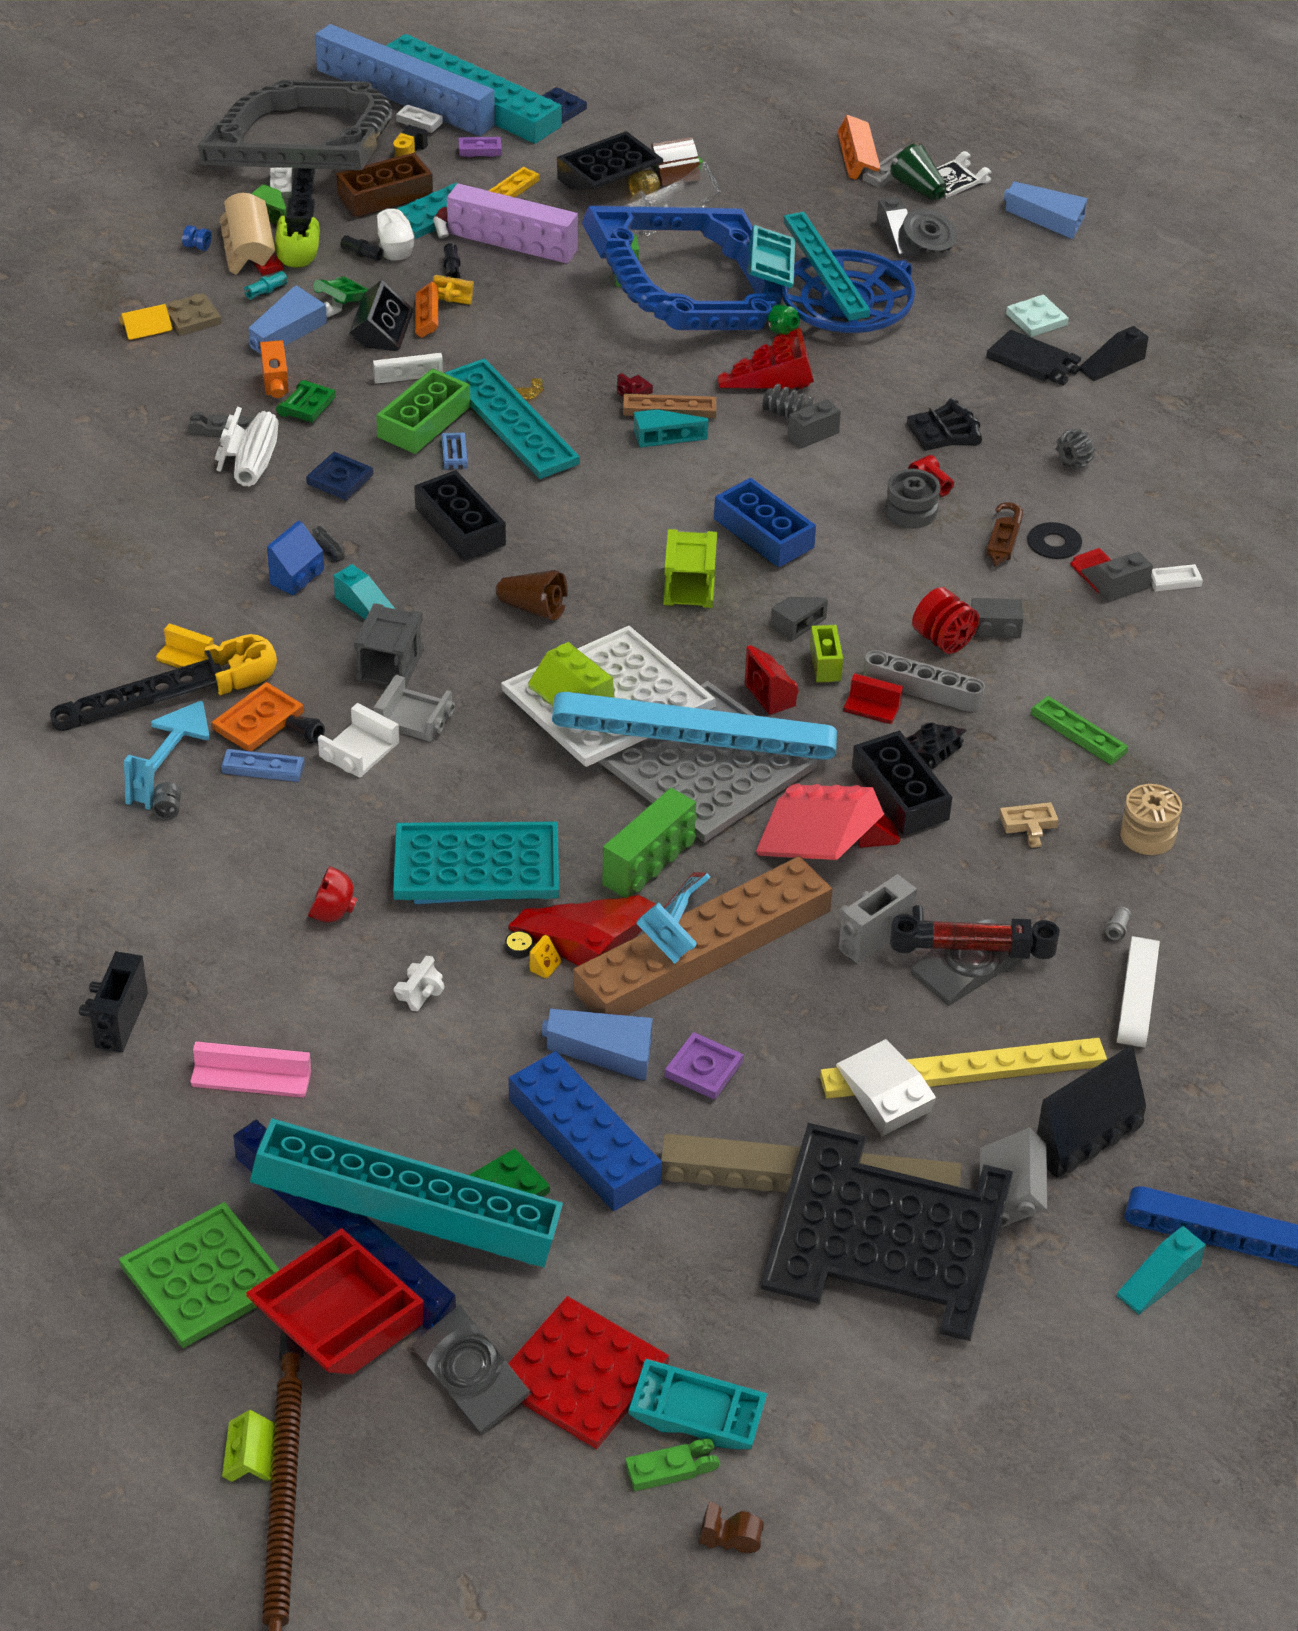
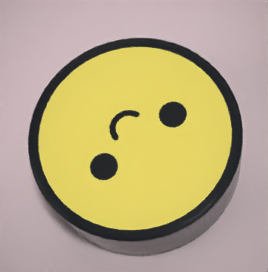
M515 931L506 937L505 949L510 956L523 958L529 955L533 948V938L529 933Z

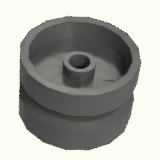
M905 469L894 473L889 478L885 506L887 517L893 523L907 528H921L931 524L936 519L941 487L938 479L932 474L918 469Z

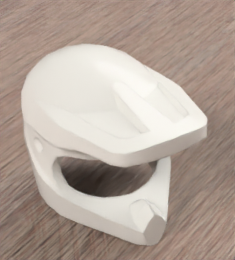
M386 209L378 213L379 247L383 248V257L395 261L408 258L412 254L414 247V234L408 219L398 209Z

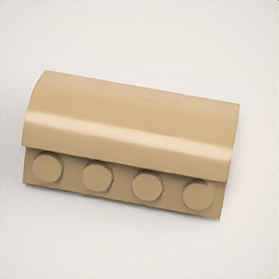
M249 193L234 194L224 201L226 212L220 218V225L229 272L237 275L248 259L264 266L274 253L275 246L265 200Z

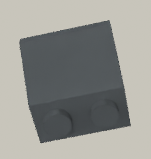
M1138 551L1082 569L1081 572L1099 590V593L1110 602L1148 589L1153 565Z

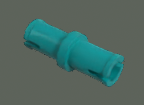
M279 271L272 276L261 277L258 282L245 286L244 290L246 292L244 293L249 300L262 294H270L273 292V289L288 283L285 280L287 276L283 271Z

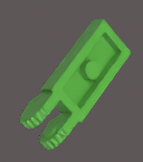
M708 1438L695 1440L690 1445L684 1444L626 1457L625 1465L633 1490L639 1491L696 1478V1475L715 1471V1469L720 1467L718 1456L700 1457L714 1450L713 1441ZM700 1457L695 1462H693L692 1458Z

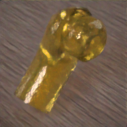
M532 378L530 387L513 388L524 399H532L543 392V379Z

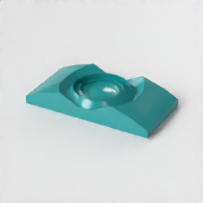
M754 225L748 247L750 252L747 266L748 274L792 288L794 284L795 238Z
M645 1359L628 1414L661 1432L685 1433L696 1436L701 1440L708 1438L713 1441L714 1447L752 1450L767 1393Z

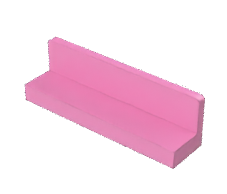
M195 1042L193 1048L195 1067L191 1078L192 1087L301 1098L306 1096L311 1076L309 1052Z

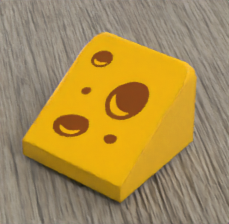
M544 935L529 952L530 971L543 978H549L561 964L560 956L549 936Z

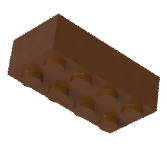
M415 152L365 165L362 170H346L336 173L337 195L355 217L364 216L375 211H382L397 205H404L433 193V174Z

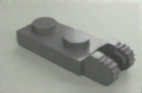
M196 411L190 415L191 421L188 423L187 429L189 433L194 435L221 437L229 416L221 414L207 415L205 412ZM239 416L237 425L246 430L255 417Z

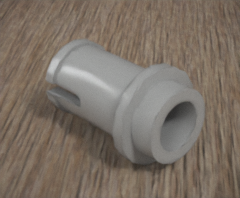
M1115 908L1111 920L1105 925V932L1108 938L1119 940L1126 935V925L1131 917V912L1127 908Z

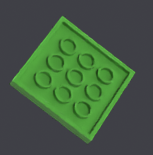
M225 1202L119 1258L120 1267L182 1348L191 1345L257 1308L246 1297V1292L279 1271V1268Z

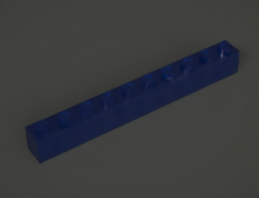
M257 1119L233 1135L235 1157L251 1172L256 1153L267 1130ZM271 1189L325 1238H328L341 1228L344 1229L423 1299V1326L427 1330H430L456 1308V1295L367 1216Z

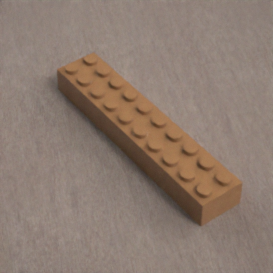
M798 856L682 914L679 925L697 944L695 948L682 955L675 964L644 933L574 968L573 992L592 1013L627 1016L830 912L833 889Z

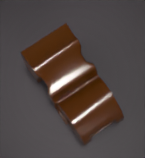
M708 1502L703 1516L699 1544L706 1545L709 1548L721 1546L726 1550L733 1547L743 1553L759 1551L761 1548V1532L764 1529V1522L761 1518L750 1512L740 1511L728 1520L722 1519V1508L713 1502Z

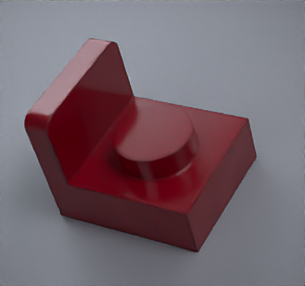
M623 373L617 375V393L624 397V394L649 395L653 393V385L640 375L628 378Z

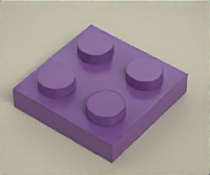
M693 1032L666 1067L665 1077L715 1100L743 1063V1054Z

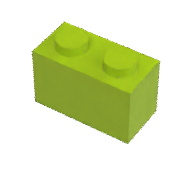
M837 625L811 626L810 653L816 682L841 681L843 654Z

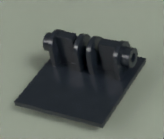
M930 722L922 725L916 733L906 737V739L919 755H923L924 762L928 767L933 769L962 747L964 739L961 735L966 732V729Z

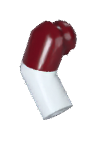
M447 207L439 209L433 219L439 238L449 236L446 227L448 222Z

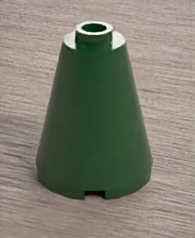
M915 143L911 144L896 156L898 161L895 165L892 163L890 167V173L896 180L931 200L941 199L945 195L947 185L922 144L918 146Z

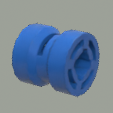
M187 225L183 232L182 242L185 247H197L199 250L207 251L211 244L212 234L209 229L202 228L199 230L195 226Z

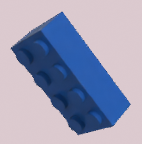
M751 477L715 496L714 520L778 568L815 547L816 525Z

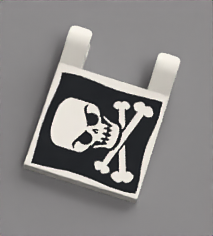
M963 151L956 159L937 167L947 185L944 197L947 199L979 183H989L991 178L988 174H991V170L984 167L974 175L966 169L971 164L967 160L971 155Z

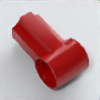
M928 455L909 464L908 469L924 470L938 479L941 486L940 496L948 495L951 489L954 488L955 481L940 469L939 462L933 455Z

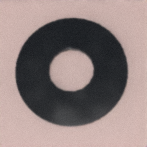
M1047 522L1039 524L1030 530L1028 544L1034 552L1051 559H1065L1074 556L1080 551L1082 538L1074 528L1068 525ZM1048 535H1059L1066 542L1062 546L1055 547L1048 545L1044 538Z

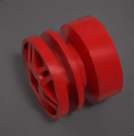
M939 587L929 592L918 604L913 614L912 626L915 631L926 639L931 640L932 644L939 647L940 650L947 654H952L961 650L974 636L979 625L980 616L978 611L964 601H960V598L945 587Z

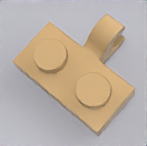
M1051 802L1000 808L999 812L1005 832L1017 833L1027 831L1028 843L1031 848L1042 846L1039 838L1043 836L1042 830L1058 828L1059 820Z

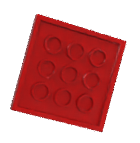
M566 1296L511 1359L508 1365L532 1393L521 1402L522 1405L593 1448L598 1449L629 1411L645 1359L667 1365L669 1363V1355Z

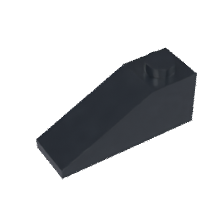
M1135 326L1122 330L1080 366V371L1091 380L1096 381L1145 359L1149 337Z

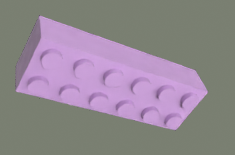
M457 184L447 196L449 234L567 264L578 250V213L462 184Z

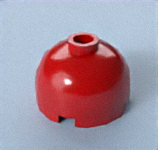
M328 867L317 890L315 902L311 905L308 917L330 923L340 920L346 912L352 913L357 898L353 897L354 885L347 874L334 867Z

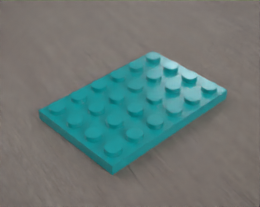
M558 822L396 823L394 900L559 898Z

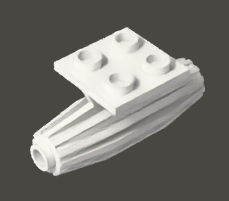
M237 407L234 416L229 415L222 432L221 444L215 456V460L219 461L216 470L221 472L227 456H236L234 478L238 484L250 487L256 484L268 467L277 442L278 419L271 412L262 411L255 416L247 429L244 430L237 425L242 409Z

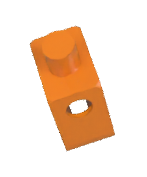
M284 341L260 342L265 394L271 395L274 398H281L289 392ZM277 360L278 368L270 367V361Z

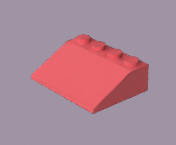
M793 784L789 786L776 802L757 847V855L789 858L800 856L801 858L838 860L884 815L873 787H860L859 785L852 787L840 785L820 786L819 784Z

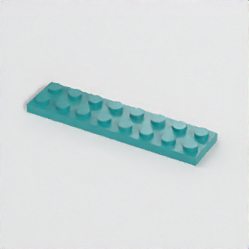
M485 358L445 372L449 376L470 384V406L539 479L580 464V456Z

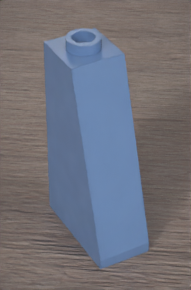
M1013 181L1010 189H1006L1003 201L1006 202V211L1074 239L1085 217L1088 198Z
M297 285L294 286L249 327L250 347L261 354L260 342L283 340L285 346L327 323L326 305Z
M550 1009L549 1019L543 1020L542 1037H547L548 1050L557 1051L558 1053L640 1080H646L653 1018Z

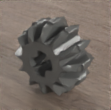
M1078 428L1065 431L1056 440L1058 445L1055 450L1059 452L1058 458H1062L1063 465H1069L1070 469H1079L1092 461L1095 457L1093 452L1096 448L1092 446L1093 440L1088 438V432L1083 433Z

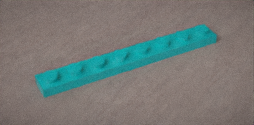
M805 212L784 215L783 223L793 238H795V241L848 321L870 317V308Z

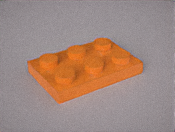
M265 682L213 720L212 730L242 749L252 752L284 728L286 720L290 715L299 717L303 714L304 705L268 682Z

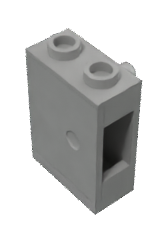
M897 874L870 893L864 891L860 899L849 907L846 905L842 906L839 909V914L842 916L839 940L841 952L859 964L890 943L892 921L900 914L912 915V908L916 903L917 888Z
M1031 1128L980 1148V1176L983 1164L1013 1171L1000 1228L1024 1218L1033 1217L1037 1213L1047 1210L1046 1143Z

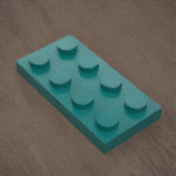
M458 183L450 184L441 190L398 208L408 219L414 239L436 230L433 219L439 209L447 207V196Z

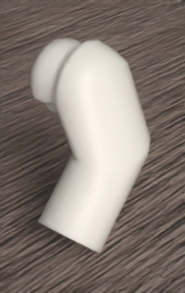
M332 297L331 305L328 302H324L327 318L342 311L343 304L336 302L334 297Z

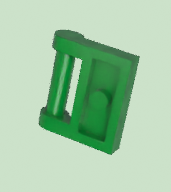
M344 276L329 281L320 279L313 283V289L316 293L325 292L341 304H347V302L352 301L359 302V300H362L363 294L369 290Z
M301 380L296 385V390L287 400L281 402L276 407V411L282 417L290 415L313 423L336 398L335 390Z

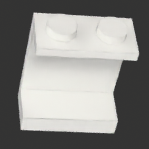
M357 703L351 708L352 724L333 741L320 735L318 737L319 757L361 778L399 744V725Z

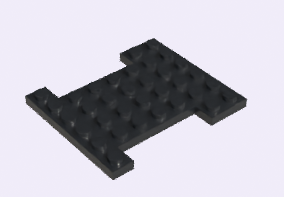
M808 1123L760 1284L761 1289L820 1304L827 1278L830 1276L947 1305L940 1334L971 1341L1013 1171L983 1164L977 1191L861 1164L860 1161L866 1144V1136Z

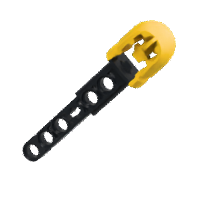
M259 635L239 636L222 642L220 646L214 644L205 647V660L86 696L78 699L75 703L70 701L57 705L50 712L51 723L55 729L65 731L79 727L80 723L89 724L215 685L219 695L230 693L233 688L236 690L247 688L267 680L273 674L277 663L276 653L272 644ZM229 664L230 669L222 671L221 666ZM184 676H191L194 678L189 683H183L180 681V679ZM162 683L169 685L166 690L162 691L155 688ZM110 699L119 700V703L115 706H108L106 704ZM86 706L94 708L93 712L88 714L82 713L81 710ZM60 714L69 715V718L65 721L56 720V717Z

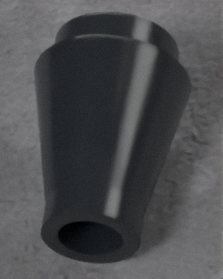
M290 715L286 720V729L294 732L308 743H317L318 737L320 735L324 736L325 726L317 718Z

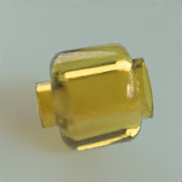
M648 169L632 174L628 182L629 191L637 199L655 196L660 187L658 176L655 172Z

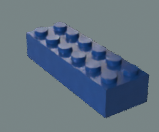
M557 1051L509 1077V1100L613 1212L661 1184L662 1161Z

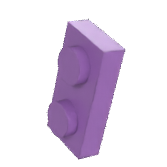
M501 137L459 138V156H502Z

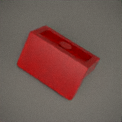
M854 673L851 679L850 695L844 705V712L892 724L901 706L903 686Z

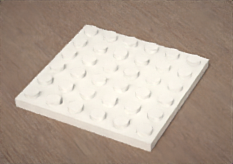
M630 626L577 648L613 677L615 698L706 710L716 707L715 698ZM537 667L501 682L502 691L585 767L647 739L646 737L566 728L555 725L552 722L553 706L528 686V682Z

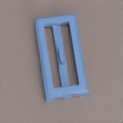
M465 433L441 434L444 469H449L451 465H453V469H458V465H463V469H468ZM447 439H451L453 459H448ZM456 439L461 441L462 458H457Z

